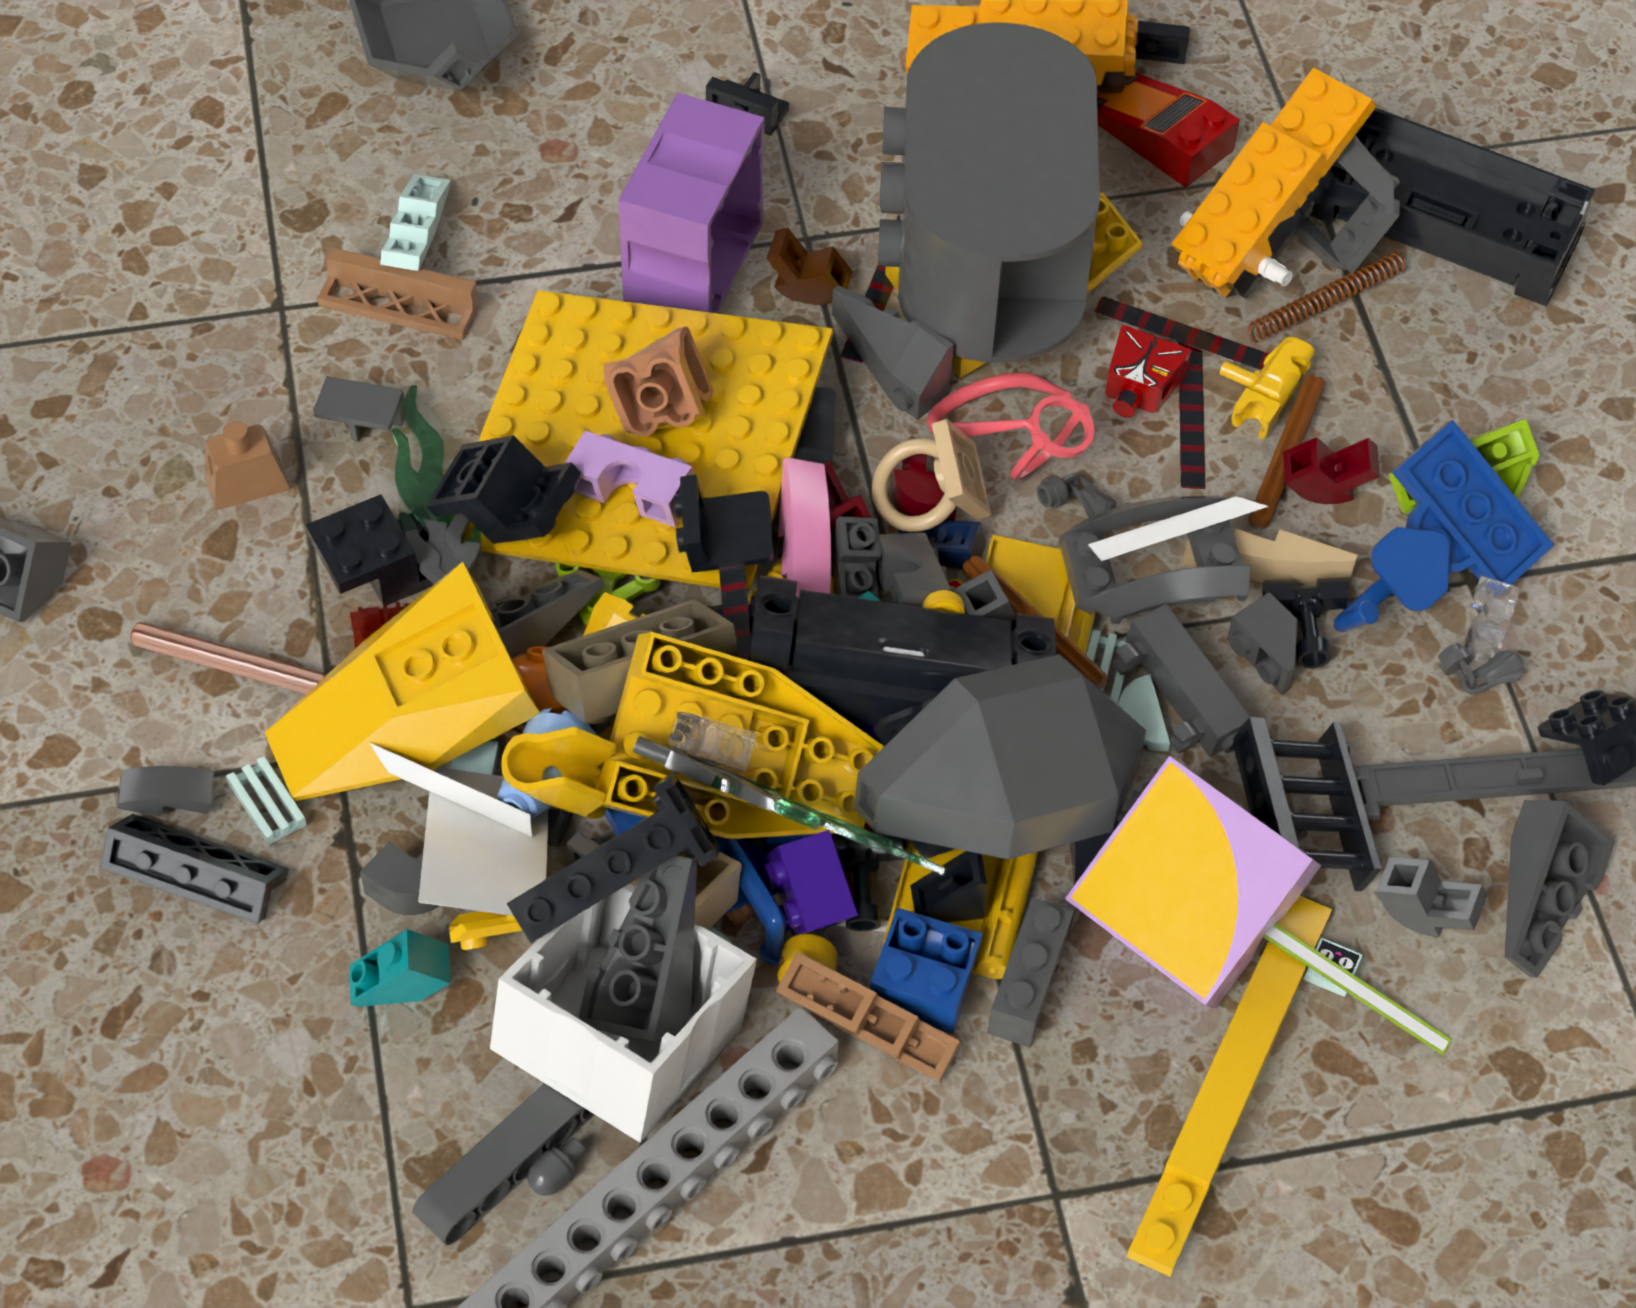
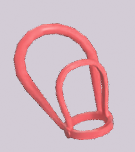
M1026 372L1004 373L963 386L945 396L933 406L926 418V424L931 434L934 435L932 423L943 420L954 409L988 393L1011 388H1027L1050 394L1051 396L1042 399L1035 406L1029 419L952 423L968 437L1024 427L1030 430L1033 445L1011 470L1010 478L1014 481H1018L1034 471L1052 455L1058 458H1073L1081 455L1092 443L1095 433L1093 419L1086 404L1074 400L1069 391L1041 376ZM1049 406H1061L1069 409L1073 414L1056 439L1051 442L1048 435L1041 431L1039 424L1040 411ZM1081 421L1085 433L1083 443L1073 448L1061 447Z

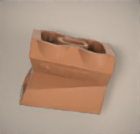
M688 327L672 331L626 359L604 364V382L625 432L638 436H648L653 434L658 427L666 425L685 427L690 425L695 418L706 416L702 403L708 402L711 399L713 389Z

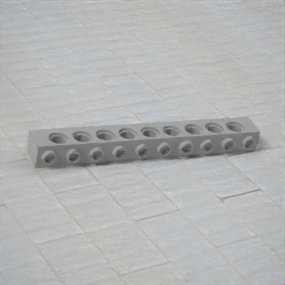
M799 1006L457 1308H506L514 1302H522L528 1306L527 1308H567V1303L578 1293L586 1294L599 1283L603 1276L602 1272L614 1261L620 1263L627 1259L637 1247V1241L649 1230L652 1232L659 1230L671 1217L674 1207L683 1199L690 1201L695 1198L704 1188L706 1179L717 1169L720 1171L727 1169L738 1157L741 1147L750 1139L757 1141L763 1137L772 1126L773 1119L784 1109L786 1111L794 1109L804 1098L805 1090L816 1080L819 1082L825 1081L838 1066L839 1041ZM786 1061H793L800 1066L796 1069L788 1070L782 1068L780 1064ZM753 1090H761L768 1095L761 1099H753L747 1093ZM720 1119H728L735 1123L732 1127L726 1129L718 1128L714 1125ZM686 1149H696L701 1152L698 1157L693 1159H687L680 1155ZM657 1178L663 1179L668 1183L660 1189H651L645 1185L648 1181ZM618 1209H628L634 1213L625 1220H617L611 1216ZM589 1239L599 1243L591 1251H581L576 1248V1245L583 1240ZM548 1271H559L563 1274V1277L554 1283H547L540 1279Z

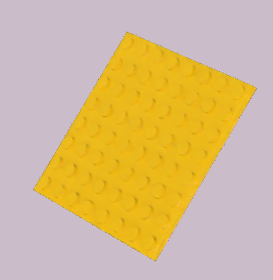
M537 290L478 442L514 435L546 467L564 464L584 431L597 435L606 434L615 438L618 442L633 447L642 446L654 454L669 459L678 458L692 466L694 475H697L703 498L755 491L767 492L770 499L772 522L781 497L783 460L785 458L793 459L834 334L833 328ZM688 327L713 389L711 399L708 402L702 403L706 416L695 418L690 425L685 427H675L672 425L658 427L653 434L648 436H638L625 432L604 382V364L626 359L672 331ZM633 483L624 484L614 489L605 503L573 493L572 497L564 503L557 515L555 527L544 537L493 544L479 529L470 523L463 543L465 541L480 543L481 552L553 563L560 562L561 564L572 566L577 565L585 568L721 588L719 569L692 573L686 552L679 553L676 528L683 527L682 518L675 528L640 516L633 494L637 484ZM455 514L448 516V519L446 521V523H448V526L452 522ZM758 564L745 566L748 593L750 592Z

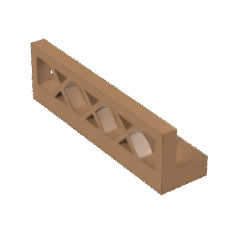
M332 247L325 258L328 278L317 298L318 306L459 340H464L479 307L476 281L421 268L416 271L380 265L381 259ZM336 286L350 288L354 291V294L344 298L332 296ZM376 296H384L389 298L390 303L378 307L370 305L367 300ZM417 304L424 306L427 311L411 315L405 313L403 308ZM449 313L462 315L458 326L442 322L439 317Z

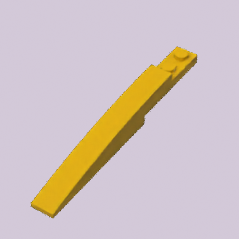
M1299 895L1285 916L1278 920L1277 925L1316 949L1332 909ZM1268 941L1213 1059L1128 1250L1127 1258L1171 1277L1235 1129H1237L1308 967L1270 941Z

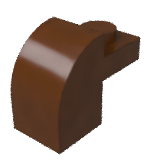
M788 227L775 231L766 259L778 273L774 287L783 296L792 301L824 305L832 303V290L837 285L848 289L853 271L834 246L808 253Z

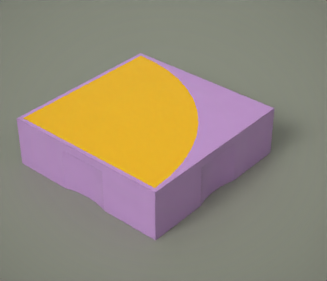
M1169 756L1065 899L1205 1006L1216 1009L1253 959L1264 935L1278 920L1285 916L1321 865Z

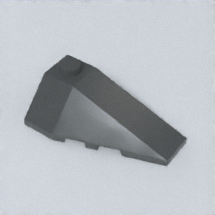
M839 285L832 290V316L885 394L899 410L906 411L919 420L933 406L949 395L954 348L952 342L920 320L914 319L910 323L900 319L898 311L892 308L881 311L875 308V305L869 298Z
M0 517L1 615L17 622H25L53 593L64 579L71 547L70 541L43 530Z
M578 570L534 586L531 589L532 595L529 597L509 599L507 596L496 600L497 608L490 610L494 617L492 620L511 659L520 654L527 653L528 648L544 647L604 586L602 578Z
M1524 800L1511 836L1505 958L1529 977L1533 978L1539 976L1561 943V930L1568 919H1576L1583 908L1580 905V901L1588 890H1596L1602 881L1615 843L1613 839L1567 801Z
M674 856L641 876L629 899L630 909L619 930L613 929L607 941L611 945L600 967H594L587 979L579 1015L581 1021L596 1030L661 1043L662 1037L667 1032L676 1036L687 1024L692 1001L697 860Z

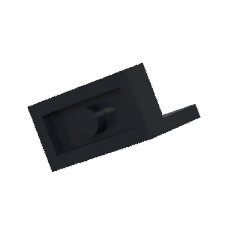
M753 72L745 85L730 80L723 81L715 77L709 80L706 85V101L764 117V134L771 136L789 111V103L787 101L760 92L761 76L759 73Z

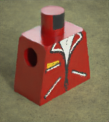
M1122 324L1111 360L1105 394L1109 398L1115 399L1112 405L1113 410L1118 415L1126 418L1132 417L1137 408L1150 413L1158 412L1185 378L1191 349Z

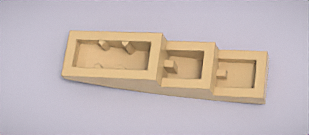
M1235 529L1234 532L1242 564L1251 565L1250 580L1264 582V580L1292 579L1294 585L1316 586L1317 578L1346 577L1347 584L1349 585L1357 554L1280 529L1275 541L1239 529ZM1188 538L1182 564L1197 567Z

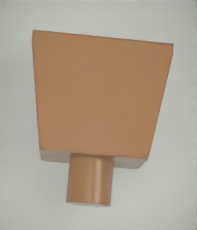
M232 421L224 426L223 434L209 437L206 440L205 481L215 510L290 490L279 456L262 425L255 424L247 427L241 421Z

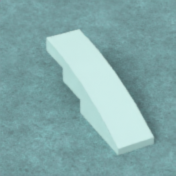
M418 174L412 176L399 196L398 212L390 223L389 239L381 250L380 265L419 270L439 224L451 180Z

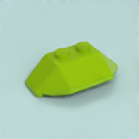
M1526 418L1468 438L1517 499L1527 482L1531 468L1535 466L1540 456ZM1391 472L1388 476L1401 510L1406 515H1409L1417 503Z

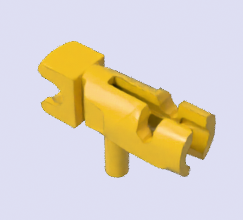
M1286 337L1265 358L1263 369L1261 371L1256 370L1254 373L1227 360L1223 363L1220 375L1248 387L1235 404L1231 418L1234 427H1240L1247 419H1256L1261 424L1258 437L1266 439L1278 422L1280 412L1298 387L1299 379L1303 378L1313 363L1310 361L1315 354V349L1312 345L1296 337Z

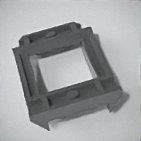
M1356 135L1337 158V161L1370 194L1359 205L1358 209L1337 233L1332 242L1323 235L1309 217L1301 221V227L1296 232L1301 240L1326 265L1351 272L1356 271L1399 217L1400 200L1394 199V189L1400 181L1376 161Z
M1183 496L1136 502L1089 517L1062 534L1058 541L1076 608L1093 615L1094 611L1110 617L1112 624H1120L1123 618L1156 609L1164 604L1173 606L1187 603L1215 602L1217 597L1237 596L1238 601L1246 600L1249 593L1251 565L1242 564L1229 520L1187 533L1197 567L1148 576L1118 587L1110 559L1101 561L1088 546V544L1103 540L1102 533L1141 522L1168 519L1229 499L1230 497Z

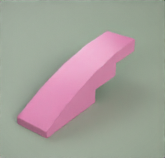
M785 458L783 460L778 539H784L781 576H787V579L797 581L796 597L798 598L800 590L830 594L831 532L829 499L824 464Z

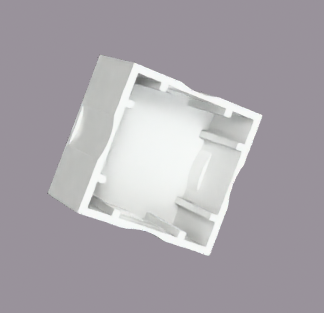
M629 883L539 938L499 978L490 1049L641 1143L742 1028L757 959L706 928L694 924L692 1001L687 1024L676 1036L667 1032L662 1037L661 1043L594 1029L579 1019L586 982L593 968L600 967L611 946L607 941L613 929L619 930L630 909L629 899L635 886Z

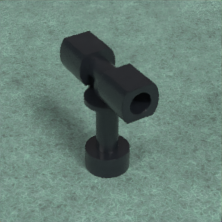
M1346 577L1317 578L1316 586L1294 587L1292 579L1264 580L1262 597L1270 592L1301 622L1303 639L1296 644L1298 664L1304 668H1319L1328 664L1331 660L1329 642L1327 639L1319 637L1317 618L1323 614L1324 610L1345 609L1347 607L1349 593Z
M874 830L871 831V838L851 840L846 832L831 834L841 865H844L846 871L853 873L854 905L858 915L846 921V928L853 931L876 930L881 926L880 906L873 904L871 901V873L879 869V862L907 859V839L875 833Z

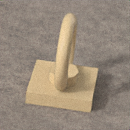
M947 419L932 423L935 440L927 438L906 440L888 451L875 470L872 480V499L875 508L886 523L898 530L921 532L934 528L948 518L956 506L976 520L991 516L975 442ZM917 454L930 455L936 458L934 460V471L944 495L937 506L931 511L919 516L904 515L897 511L889 500V478L895 467L904 459Z

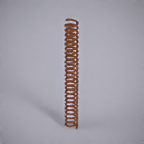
M1396 250L1394 253H1390L1376 262H1372L1353 273H1349L1347 276H1343L1341 279L1335 280V282L1329 283V285H1324L1323 288H1318L1317 291H1312L1310 294H1306L1304 297H1300L1298 300L1280 307V309H1275L1274 312H1269L1268 315H1263L1262 318L1251 321L1248 326L1251 340L1258 343V340L1254 338L1251 331L1253 324L1258 338L1265 340L1266 336L1271 337L1272 333L1277 334L1278 330L1283 331L1284 327L1289 328L1290 324L1296 325L1297 321L1302 322L1303 318L1308 319L1309 315L1314 316L1315 312L1320 313L1321 309L1326 310L1327 306L1332 307L1333 303L1338 304L1339 300L1344 301L1345 297L1350 298L1351 294L1361 293L1363 289L1367 290L1369 286H1375V283L1380 284L1381 280L1386 281L1387 277L1392 278L1393 274L1398 275L1399 271L1404 272L1405 263L1398 255L1399 251ZM1396 257H1397V258L1399 259V261L1401 262V264H1402V269L1398 266L1397 261H1396ZM1390 260L1394 263L1396 272L1392 269ZM1384 263L1388 266L1390 275L1387 273ZM1378 266L1382 269L1384 277L1381 276ZM1372 269L1376 272L1378 280L1375 279ZM1366 272L1371 276L1372 283L1368 280ZM1360 275L1365 279L1366 286L1362 283ZM1354 278L1359 282L1360 289L1356 286ZM1348 281L1353 285L1354 292L1350 289ZM1342 284L1347 288L1348 295L1344 292ZM1336 287L1340 290L1342 298L1338 295ZM1330 290L1334 293L1336 301L1332 298ZM1324 293L1328 296L1330 304L1326 301ZM1318 296L1322 299L1324 307L1320 304ZM1312 299L1316 302L1318 310L1314 307ZM1306 302L1310 305L1312 313L1308 310ZM1300 305L1304 308L1306 316L1302 313ZM1294 308L1297 310L1300 319L1296 316ZM1288 311L1291 313L1294 321L1290 319ZM1282 314H1283L1284 317L1286 318L1287 324L1284 322V320H1283V318H1282ZM1276 317H1277L1278 320L1280 321L1281 328L1279 327V325H1278V323H1277V321H1276ZM1270 320L1275 327V331L1271 327ZM1264 324L1267 326L1269 334L1265 330ZM1258 327L1262 331L1263 337L1260 335Z

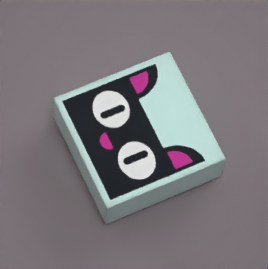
M1324 938L1320 939L1316 948L1318 952L1355 975L1362 954ZM1308 967L1303 980L1343 997L1346 996L1347 992Z

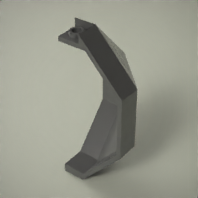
M349 0L368 65L396 79L462 90L519 36L507 0Z
M1060 654L958 677L943 689L858 772L854 809L875 833L1004 859H1012L1110 833L1114 830L1140 767L1146 729Z

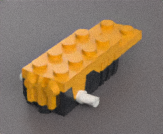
M1313 68L1271 125L1265 122L1261 123L1195 213L1191 214L1189 211L1183 213L1179 223L1184 227L1171 243L1180 255L1178 265L1186 270L1191 278L1196 281L1202 280L1214 293L1224 298L1237 294L1247 299L1263 277L1273 282L1277 281L1282 286H1287L1292 280L1293 273L1285 269L1286 267L1277 262L1276 259L1301 227V221L1307 219L1311 214L1314 204H1318L1324 197L1326 188L1330 189L1336 181L1331 166L1376 108L1373 99Z

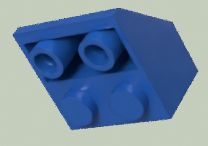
M897 908L870 981V990L876 992L879 997L918 1016L921 1021L928 1025L954 1034L967 996L983 933Z

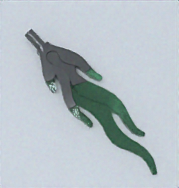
M412 385L403 401V413L408 427L421 448V466L418 473L412 468L408 438L399 428H394L392 430V437L398 446L395 464V485L404 505L424 527L429 536L428 542L421 538L415 522L406 512H400L398 517L404 534L415 551L418 571L435 584L462 562H464L472 575L479 561L482 538L481 531L473 527L468 539L463 543L471 522L462 513L436 517L425 507L444 476V442L438 432L418 412L416 406L418 389L416 385Z
M642 736L638 737L634 745V753L663 764L666 769L676 771L815 830L820 825L856 842L909 860L946 876L948 869L910 851L891 845L893 841L891 839L781 795L775 789L684 753L675 747L671 749Z

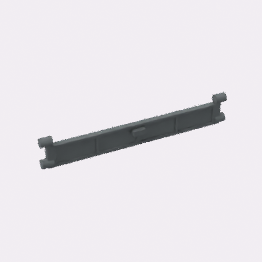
M1582 749L1362 765L1353 768L1368 821L1379 820L1380 806L1636 787V766L1604 786L1592 783Z

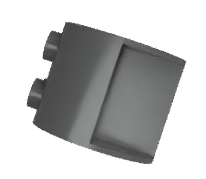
M993 22L954 29L926 45L913 60L907 74L905 107H884L882 155H902V162H881L880 208L881 213L900 214V220L880 219L878 266L899 267L898 300L905 318L909 323L914 319L926 323L954 344L953 355L982 362H1012L1030 359L1050 352L1065 343L1079 328L1084 316L1100 201L1096 75L1088 58L1076 46L1058 35L1036 27L1015 23Z

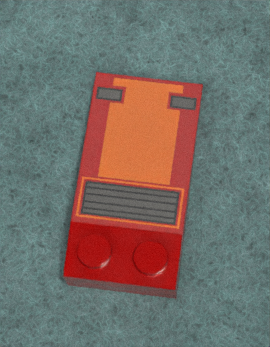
M1135 73V76L1125 81V88L1122 93L1097 92L1098 126L1185 188L1234 151L1240 119L1213 100Z

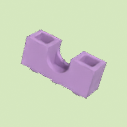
M584 431L565 463L572 462L582 472L574 486V493L605 503L612 491L617 487L628 483L637 484L633 494L640 516L676 528L681 519H677L674 494L681 493V476L694 475L692 466L678 458L669 459L654 454L642 446L633 447L618 442L615 438L606 434L597 435Z

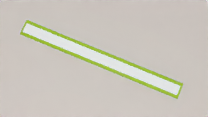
M1276 923L1264 935L1265 939L1442 1056L1446 1052L1452 1039Z

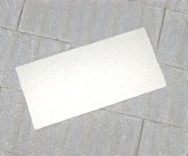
M442 767L432 770L497 799L504 780L503 776ZM429 792L418 902L514 916L507 903L546 879L549 808L531 820L532 837L435 793Z

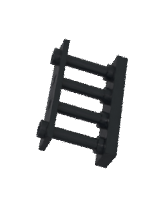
M1249 717L1234 736L1233 747L1251 815L1321 865L1320 868L1349 869L1354 891H1363L1382 870L1381 856L1374 843L1350 758V746L1345 740L1341 723L1333 722L1317 742L1273 740L1272 736L1269 735L1265 718ZM1275 757L1318 759L1323 778L1283 776L1278 769ZM1285 793L1328 795L1334 815L1293 813L1288 807ZM1295 830L1338 832L1344 852L1302 850L1298 844Z

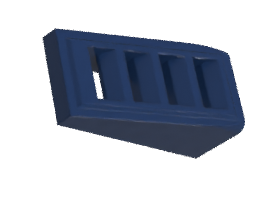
M944 520L929 530L921 532L899 530L898 533H926L929 542L931 537H935V542L930 544L932 548L936 547L938 550L939 564L963 569L964 562L970 560L972 556L982 557L986 543L980 522Z

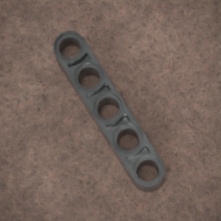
M544 1083L435 1181L418 1198L412 1213L445 1245L455 1243L528 1177L531 1165L547 1150L550 1151L553 1147L558 1149L595 1114Z

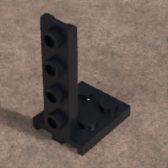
M675 772L661 779L653 787L657 794L652 798L659 811L507 903L530 943L682 851L685 852L689 859L696 857L701 867L718 857L721 847Z

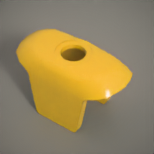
M577 727L543 734L523 733L516 735L508 742L502 755L501 768L503 778L516 790L545 804L594 820L602 818L607 810L606 807L601 806L605 803L606 793L596 789L603 763L616 753L617 744ZM547 767L556 768L562 776L547 780L542 778L543 772Z

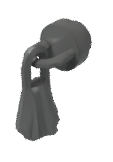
M1072 473L1063 478L1051 475L1044 478L1041 484L1037 486L1038 499L1045 507L1058 508L1066 504L1068 495L1073 492L1081 501L1088 517L1116 508V501L1098 490L1085 476L1079 473ZM1080 481L1086 487L1081 491L1077 488Z
M1459 643L1448 646L1438 655L1441 661L1439 667L1446 676L1456 674L1461 681V687L1464 692L1471 695L1479 694L1499 684L1519 681L1524 673L1521 657L1508 649L1506 651H1498L1487 663L1474 671L1468 665L1473 660V655L1467 647H1461ZM1481 675L1485 682L1475 687V678Z

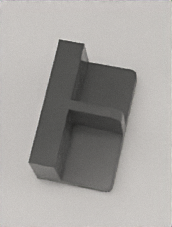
M326 376L313 409L316 418L348 423L351 439L354 441L360 440L364 427L388 431L392 425L403 426L407 415L402 389Z

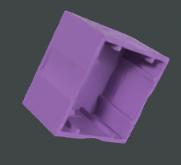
M677 92L618 200L623 301L718 313L739 267L745 260L763 224L764 186L762 170L764 158V117Z

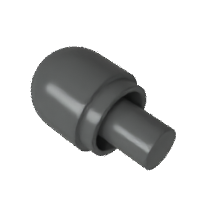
M572 1138L561 1150L553 1147L550 1151L547 1150L531 1165L528 1171V1183L531 1189L543 1196L553 1195L558 1192L573 1177L572 1174L576 1171L573 1163L586 1152L584 1146L577 1139Z

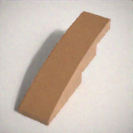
M799 952L795 954L775 991L820 1019L939 1084L943 1080L961 1045L959 1040L921 1021L918 1016L879 997L876 992Z

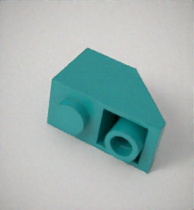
M409 929L399 933L349 965L350 1004L356 1007L417 1002L426 999L449 985L448 943Z

